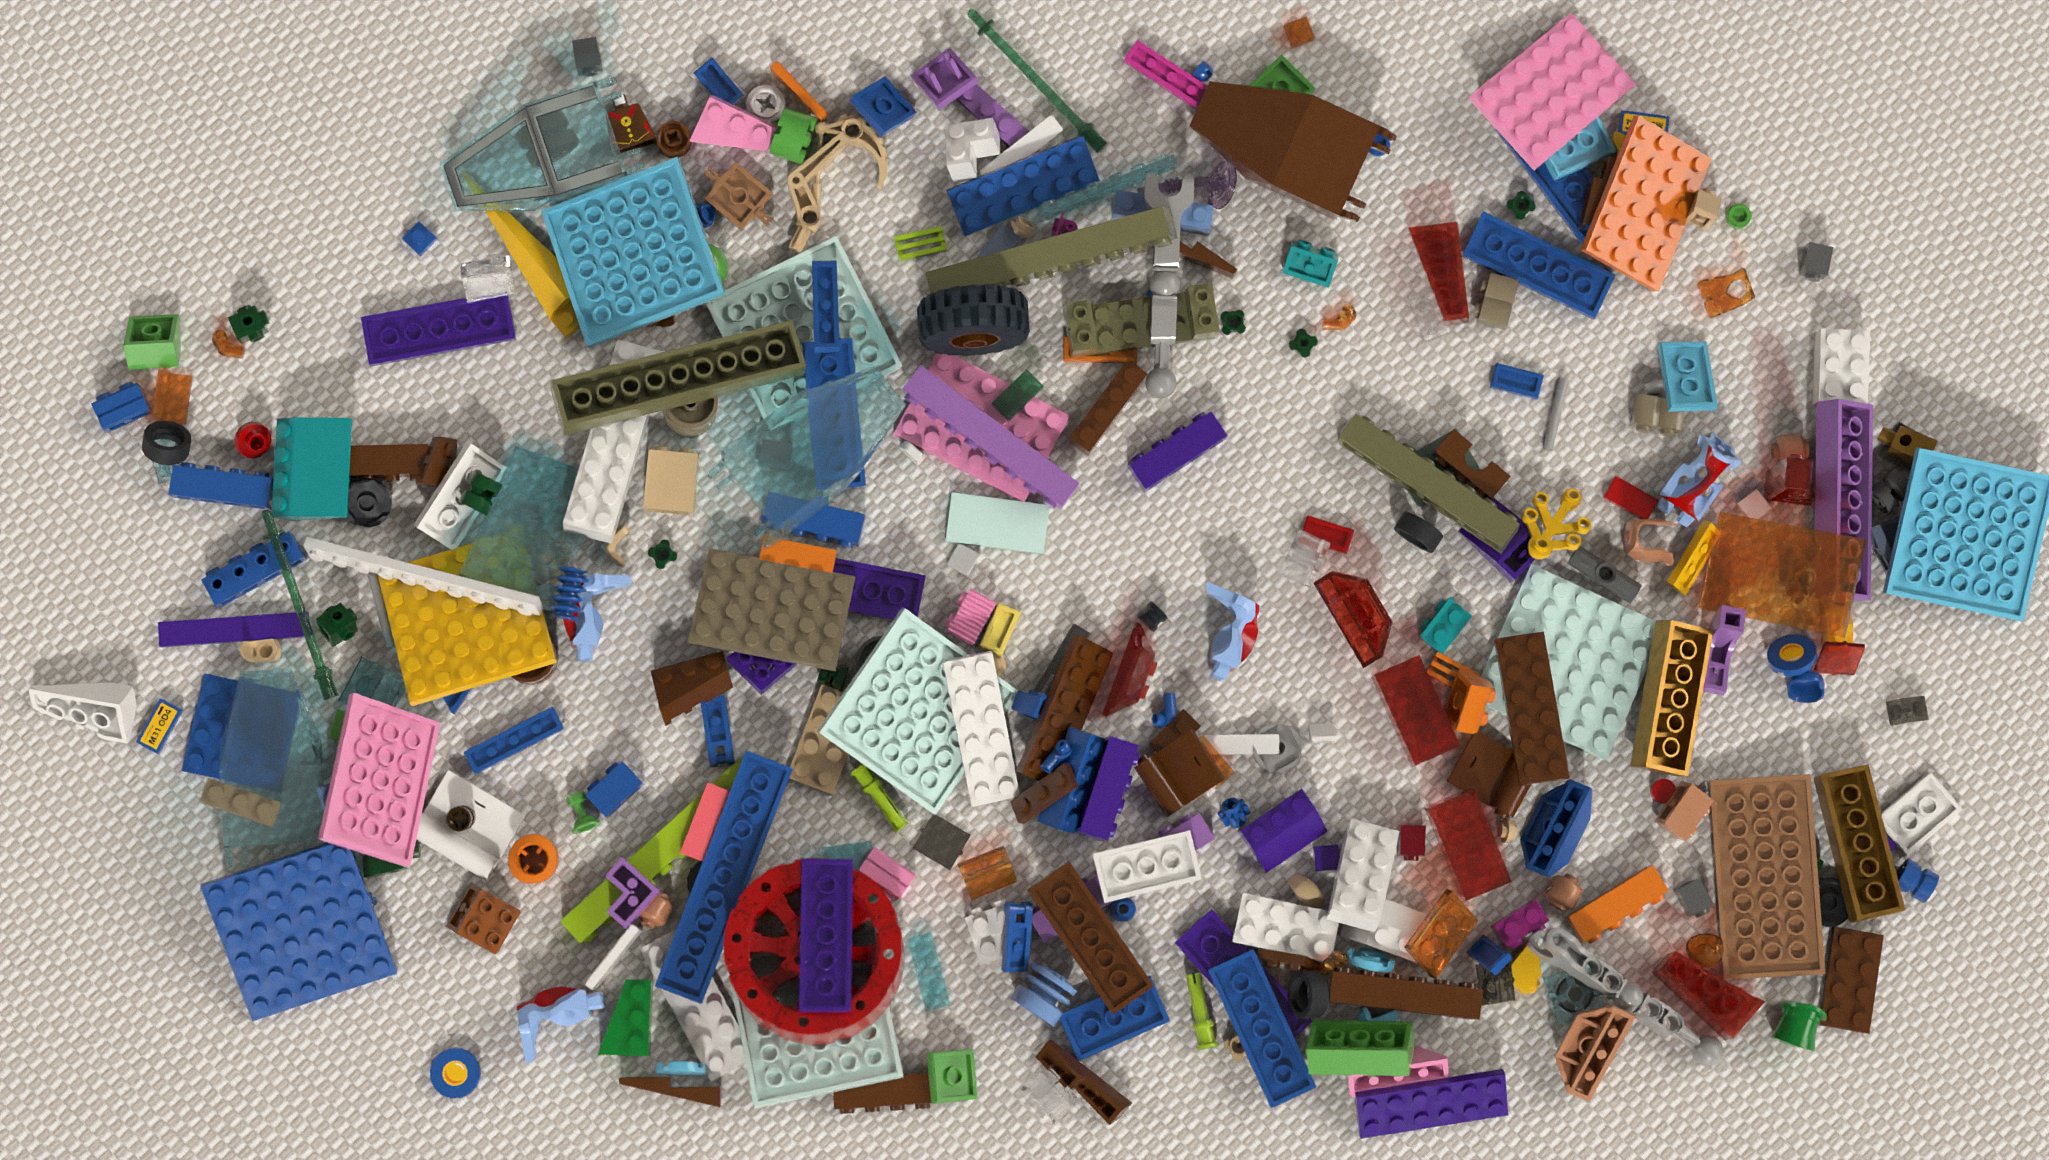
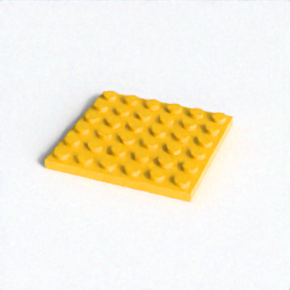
M521 529L455 548L453 551L448 550L407 562L539 597ZM378 575L411 706L557 663L543 609L540 616L535 614L527 616L515 609L508 608L504 610L492 603L485 602L481 604L469 597L461 596L458 598L448 594L446 591L438 590L435 592L428 590L423 585L415 584L412 586L403 583L400 579L392 578L389 580Z

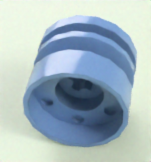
M1033 962L1030 968L1039 973L1038 977L1035 978L1026 973L1025 977L1032 983V986L1028 988L1019 984L1010 998L1054 1027L1063 1014L1055 1004L1059 1001L1069 1005L1070 1001L1062 996L1063 992L1066 991L1070 995L1075 996L1078 991L1072 987L1066 978L1051 968Z

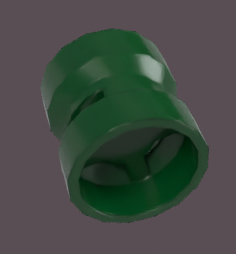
M837 665L836 671L821 669L817 682L823 684L830 683L833 688L841 690L849 667Z

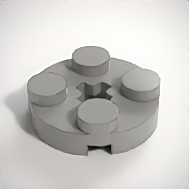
M1271 723L1262 727L1257 732V734H1278L1279 744L1282 743L1284 746L1281 748L1282 754L1280 755L1257 754L1253 746V757L1261 768L1268 772L1281 773L1296 765L1301 755L1302 742L1300 736L1292 727L1285 724Z

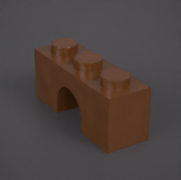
M1453 429L1433 452L1434 461L1443 469L1449 468L1455 473L1456 480L1462 485L1468 484L1476 491V495L1482 499L1488 498L1491 500L1511 476L1493 461L1482 470L1471 469L1466 463L1465 456L1473 444Z

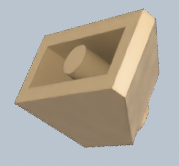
M1698 190L1687 214V223L1707 230L1717 220L1722 198L1717 197V194L1711 190Z

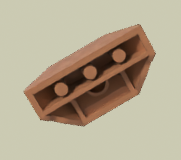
M1614 1005L1576 1014L1554 1055L1567 1093L1590 1102L1636 1018L1635 1014Z

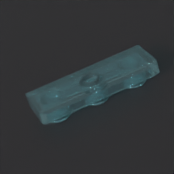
M932 933L907 938L926 1012L949 1006L950 1001ZM926 967H931L934 970L932 976H925L924 969Z

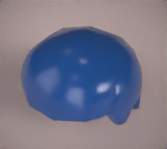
M1810 669L1801 675L1789 676L1787 680L1788 697L1802 703H1812L1823 699L1825 683L1822 675Z

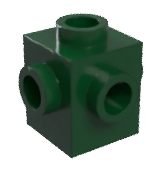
M243 306L237 310V314L228 317L236 338L241 344L248 341L251 343L257 342L265 337L264 334L269 332L266 326L270 324L265 311H260L256 306Z
M341 602L336 606L328 607L322 615L316 618L318 630L332 647L342 641L351 639L355 632H357L356 621L358 619L351 608L346 609Z

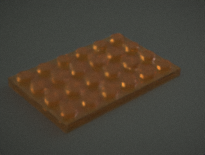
M1719 512L1698 608L1717 612L1721 605L1746 610L1745 618L1845 638L1866 540Z

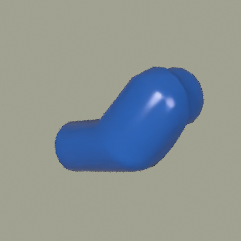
M1175 693L1163 694L1164 708L1157 714H1153V725L1159 728L1166 727L1176 717Z
M1066 740L1058 741L1055 749L1040 765L1046 773H1051L1061 761L1071 755V744Z

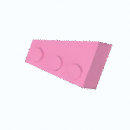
M712 95L708 99L689 142L767 151L772 144L778 126Z

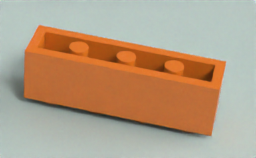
M1650 865L1572 912L1565 919L1580 943L1587 941L1591 944L1602 937L1600 934L1607 928L1613 931L1621 926L1623 918L1628 915L1634 918L1644 911L1642 907L1649 902L1653 906L1665 899L1663 894L1669 890L1655 867Z

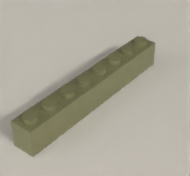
M1355 414L1340 434L1339 445L1499 553L1504 551L1519 529L1518 520L1514 515L1509 512L1503 513L1496 508L1497 505L1488 498L1482 499L1476 495V491L1471 486L1458 483L1453 474L1446 470L1442 472L1435 467L1436 465L1431 459L1427 457L1421 458L1415 454V450L1410 445L1399 443L1395 440L1392 433L1385 429L1381 431L1375 427V423L1366 416L1360 417Z

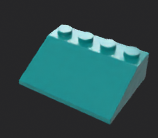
M291 417L277 419L271 517L290 521L347 518L352 418Z

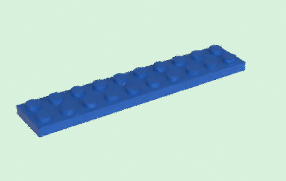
M746 750L658 975L655 987L702 1004L724 948L725 929L732 909L736 908L739 903L738 898L748 886L793 768Z

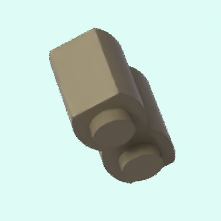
M1490 273L1488 278H1483L1479 291L1483 293V298L1481 302L1477 301L1474 315L1477 316L1476 323L1505 330L1509 322L1519 280Z
M1637 394L1634 397L1630 426L1636 427V431L1650 433L1652 429L1661 431L1660 434L1663 436L1673 437L1675 433H1680L1683 429L1685 411L1668 412L1666 398Z

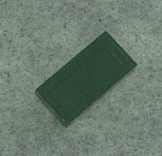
M1026 369L991 405L1009 422L1044 386Z

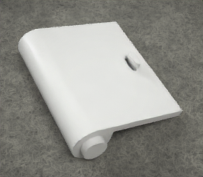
M448 770L425 811L421 814L416 840L487 881L526 815ZM461 805L472 808L476 817L472 827L459 832L449 828L446 821L449 810Z

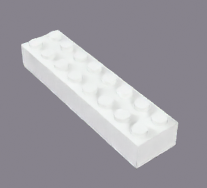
M617 339L610 365L662 353L663 351ZM650 414L590 430L563 521L565 532L613 543Z

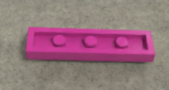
M1137 40L1123 62L1197 110L1207 85Z

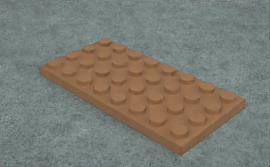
M1811 775L1709 780L1710 796L1714 800L1711 804L1724 980L1825 974Z

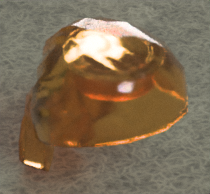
M1705 933L1691 937L1687 941L1685 949L1688 958L1696 967L1713 968L1722 958L1724 945L1722 939L1717 935Z

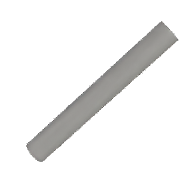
M1559 378L1543 446L1544 450L1553 451L1569 382L1566 378Z
M378 575L368 576L386 649L393 648L395 643Z

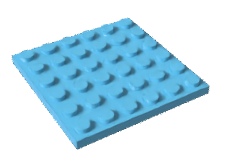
M678 157L541 211L588 348L726 295Z
M1916 447L1883 593L2024 622L2049 515V475Z

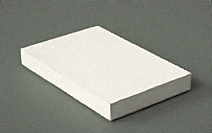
M1929 771L1881 811L1886 835L1897 845L1899 851L1907 857L1963 809L1934 774Z
M630 924L585 981V985L591 990H597L643 930L636 925Z

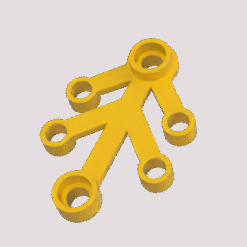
M1570 488L1563 492L1560 498L1561 506L1553 518H1551L1547 507L1549 497L1544 492H1537L1532 499V503L1538 512L1534 508L1525 509L1522 520L1527 525L1531 536L1528 542V552L1533 558L1544 559L1554 550H1577L1581 544V538L1575 533L1586 534L1589 532L1592 523L1586 517L1579 518L1576 523L1561 524L1568 512L1576 510L1582 500L1581 494L1577 489ZM1538 516H1540L1545 529L1542 535L1536 524ZM1569 534L1565 540H1551L1554 535Z

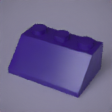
M1301 789L1238 833L1264 871L1268 873L1328 832L1316 808L1303 789Z

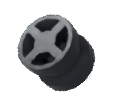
M1152 601L1147 604V609L1144 612L1137 614L1140 621L1152 632L1158 629V625L1161 622H1165L1168 619L1165 613Z

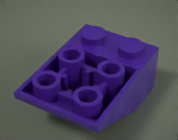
M1493 497L1491 501L1497 505L1496 508L1503 513H1511L1517 518L1519 523L1517 533L1504 551L1499 553L1462 527L1458 532L1511 583L1535 560L1528 552V542L1531 536L1523 520Z

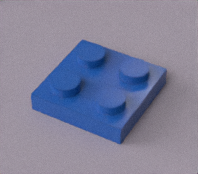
M886 76L856 93L849 100L880 137L912 119L917 113Z

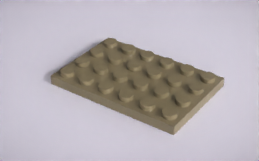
M709 548L688 643L836 671L855 576L761 560L758 557Z

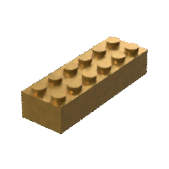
M1656 620L1632 752L1631 767L1670 776L1688 777L1714 630L1674 620Z
M1869 764L1814 777L1849 922L1854 923L1905 911Z

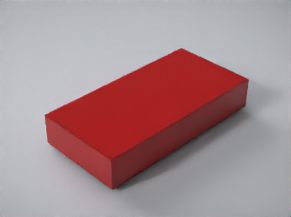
M1617 476L1613 478L1603 497L1605 500L1641 520L1649 519L1659 501L1657 498Z
M1307 515L1299 540L1347 554L1354 530Z

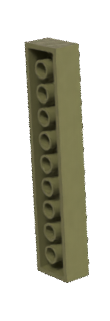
M1161 206L925 272L930 293L938 292L941 289L972 284L1016 285V287L1030 284L1029 279L1046 280L1054 277L1053 273L1063 272V274L1077 271L1076 266H1097L1101 264L1100 260L1106 258L1114 261L1124 258V253L1134 252V254L1144 253L1148 251L1149 246L1154 245L1158 248L1169 246L1172 244L1171 240L1178 238L1170 209Z
M790 320L551 380L550 390L563 435H568L802 376L805 373L806 363L793 321Z

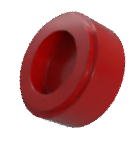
M1668 779L1657 780L1651 786V797L1659 804H1666L1675 792L1676 786Z

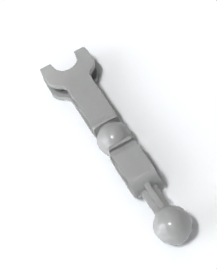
M1147 173L1144 185V202L1150 209L1161 206L1170 209L1178 238L1171 240L1172 244L1161 248L1154 246V274L1151 276L1149 283L1150 290L1153 293L1150 344H1155L1154 369L1146 376L1145 385L1149 394L1160 399L1172 395L1177 384L1175 375L1169 370L1170 345H1175L1176 295L1181 286L1180 278L1177 275L1179 270L1181 214L1194 201V177L1188 174L1181 180L1180 191L1175 196L1169 197L1159 191L1158 178L1154 173Z
M1555 927L1550 928L1547 932L1537 931L1530 935L1528 948L1533 954L1543 961L1563 969L1595 992L1606 995L1608 1000L1613 999L1615 1006L1635 1014L1636 1019L1656 1034L1661 1036L1672 1035L1692 1049L1693 1059L1699 1065L1712 1067L1722 1059L1724 1050L1722 1043L1717 1038L1710 1035L1700 1037L1686 1028L1679 1013L1660 1000L1650 998V994L1643 993V989L1638 983L1623 978L1618 971L1582 947L1577 938L1564 929ZM1539 937L1543 939V945L1546 949H1540L1537 946L1536 942ZM1586 963H1588L1591 968L1590 974H1588L1585 970ZM1606 977H1608L1611 982L1610 988L1606 986ZM1646 1005L1650 1007V1015L1646 1013ZM1666 1019L1670 1021V1029L1666 1027Z

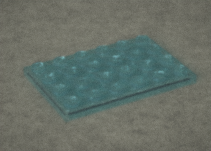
M515 446L499 482L503 486L498 496L492 498L493 505L488 515L484 516L459 576L538 596L543 608L550 610V605H556L557 603L552 600V596L560 595V593L554 590V587L563 585L557 580V576L565 575L559 569L561 566L573 567L585 539L584 536L565 532L563 528V521L579 469Z

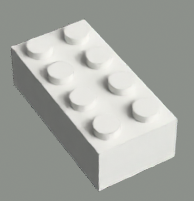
M1351 818L1345 831L1327 920L1372 932L1376 931L1381 922L1400 831Z

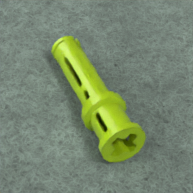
M862 764L850 773L851 776L856 777L863 787V793L869 794L895 833L909 824L882 787V779L877 778L872 770Z
M1201 972L1194 973L1196 984H1194L1192 974L1185 975L1195 1019L1192 1029L1196 1031L1198 1046L1196 1048L1197 1050L1217 1047L1219 1044L1215 1041L1213 1032L1215 1024L1212 1019H1209Z

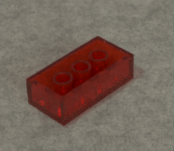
M1420 655L1374 674L1371 677L1411 768L1460 746Z
M1468 788L1424 807L1462 900H1470L1512 882L1475 789Z

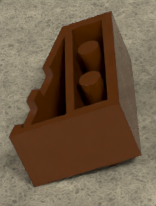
M723 651L651 670L657 701L665 726L671 724L672 719L682 713L688 714L693 711L692 707L703 701L707 703L733 688Z

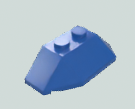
M1569 779L1564 784L1553 788L1541 796L1520 839L1525 866L1528 870L1550 878L1569 863L1591 818V787Z

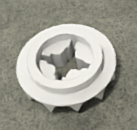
M760 85L754 88L749 93L746 101L748 112L770 123L780 118L786 105L782 92L771 85ZM770 97V105L773 108H767L761 113L762 105L758 101L765 102Z

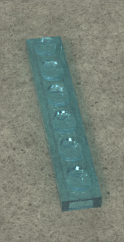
M1163 154L1154 158V162L1146 166L1144 163L1135 165L1129 173L1122 175V172H1118L1109 176V181L1101 184L1099 181L1093 182L1086 186V190L1079 193L1076 190L1063 195L1064 199L1057 202L1054 199L1046 201L1040 205L1041 208L1037 212L1040 222H1045L1061 215L1062 212L1067 213L1116 193L1117 190H1124L1144 182L1147 173H1154L1158 176L1176 169V158L1174 154L1171 156Z

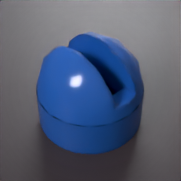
M1203 60L1192 76L1201 82H1206L1209 80V77H1212L1213 71L1211 66Z

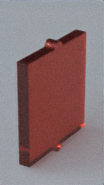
M1824 641L1814 671L1832 674L1833 676L1837 674L1855 675L1865 650V644L1847 643V641Z

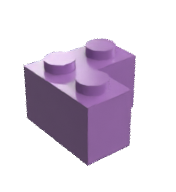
M623 857L605 875L623 892L607 913L625 929L630 924L632 925L662 892Z

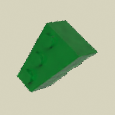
M625 980L598 1055L650 1056L653 980Z

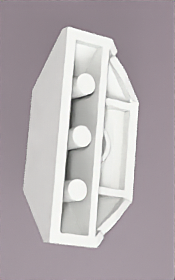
M1385 899L1381 922L1375 932L1343 924L1339 935L1432 971L1441 950V944L1427 914Z

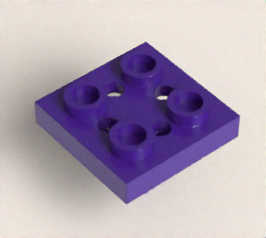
M733 652L727 657V662L761 695L797 665L795 663Z

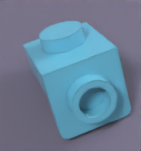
M1367 1006L1359 1008L1361 1011L1358 1014L1360 1021L1399 1020L1396 1010H1391L1371 1018Z

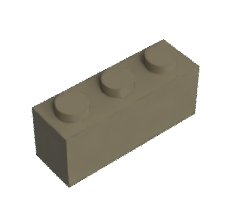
M207 778L199 800L204 805L271 828L274 827L282 805L280 802L211 778Z

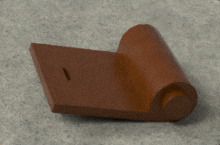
M1190 729L1152 756L1148 753L1144 754L1139 758L1138 765L1134 767L1166 817H1169L1225 779L1193 729Z
M1479 731L1472 734L1447 779L1448 783L1495 810L1493 814L1504 820L1508 817L1513 819L1531 785L1519 786L1513 751Z

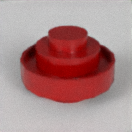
M254 421L242 425L234 438L237 451L251 459L264 455L270 448L272 441L268 428Z

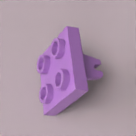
M950 47L911 75L913 82L939 111L979 83L974 73Z

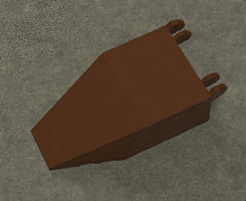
M1209 81L1189 125L1204 141L1240 172L1245 179L1331 219L1341 217L1358 222L1360 217L1353 212L1344 210L1343 207L1346 201L1358 208H1365L1366 206L1365 202L1349 196L1370 148L1388 155L1391 151L1387 146L1373 141L1377 134L1390 141H1395L1397 138L1388 129L1315 95L1286 89Z

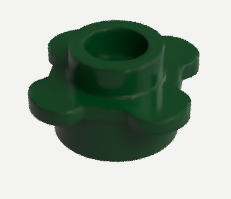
M1519 191L1517 196L1513 200H1508L1506 204L1507 208L1515 213V217L1518 220H1523L1528 212H1532L1536 208V204L1531 201L1524 191Z
M1242 310L1224 311L1221 313L1220 319L1223 321V334L1230 335L1234 332L1242 334L1245 332L1246 326L1243 324L1244 312Z
M1298 329L1294 340L1289 342V348L1301 354V357L1307 358L1310 356L1312 347L1318 344V339L1307 334L1305 329Z
M661 540L660 544L648 550L649 557L655 560V566L658 569H664L667 563L677 560V553L672 551L668 540ZM661 552L665 553L664 557L660 556Z

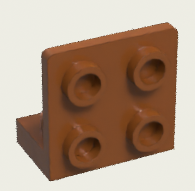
M470 883L446 927L482 948L497 954L521 911L477 885Z

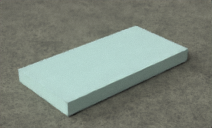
M952 492L945 542L1043 555L1049 506L1046 504Z

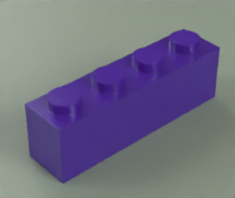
M1212 411L1208 414L1201 412L1192 419L1193 424L1186 428L1184 425L1178 427L1171 432L1173 437L1167 441H1164L1163 438L1151 445L1152 450L1145 455L1143 452H1140L1130 459L1132 463L1128 469L1144 493L1227 439L1228 435Z

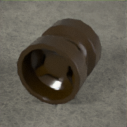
M466 805L452 808L446 817L449 828L458 832L472 827L476 819L473 809Z

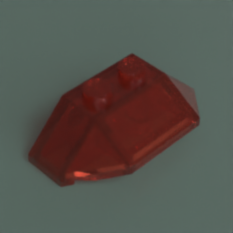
M1331 571L1315 581L1313 584L1361 666L1365 668L1382 658L1393 622L1368 579Z
M1135 622L1101 715L1103 718H1108L1134 706L1139 702V699L1144 700L1149 686L1145 685L1148 675L1153 677L1158 663L1153 661L1155 653L1141 623Z

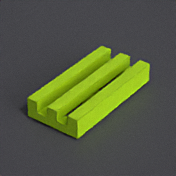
M942 226L894 236L899 262L947 251ZM934 234H938L939 236L903 245L900 244V242L930 236ZM938 242L941 244V246L907 254L902 253V250Z

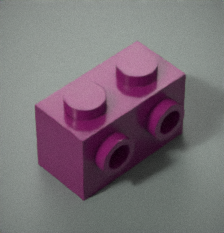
M1535 899L1490 927L1503 948L1511 946L1514 949L1525 942L1523 937L1527 934L1546 929L1544 924L1550 920Z

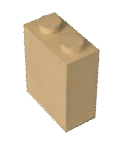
M655 446V450L649 449L643 504L644 511L694 516L700 459L699 454L694 453V449L680 448L679 452L670 451V448L665 446Z

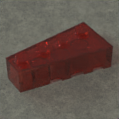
M1458 222L1408 228L1409 236L1444 325L1469 323Z
M1791 454L1790 457L1784 458V460L1767 470L1763 494L1766 501L1812 506L1814 487L1812 460H1805L1804 455Z
M1676 951L1667 954L1651 972L1725 1041L1733 1039L1765 1003L1764 1000L1752 996L1746 990L1727 982L1723 977L1704 969L1703 966Z

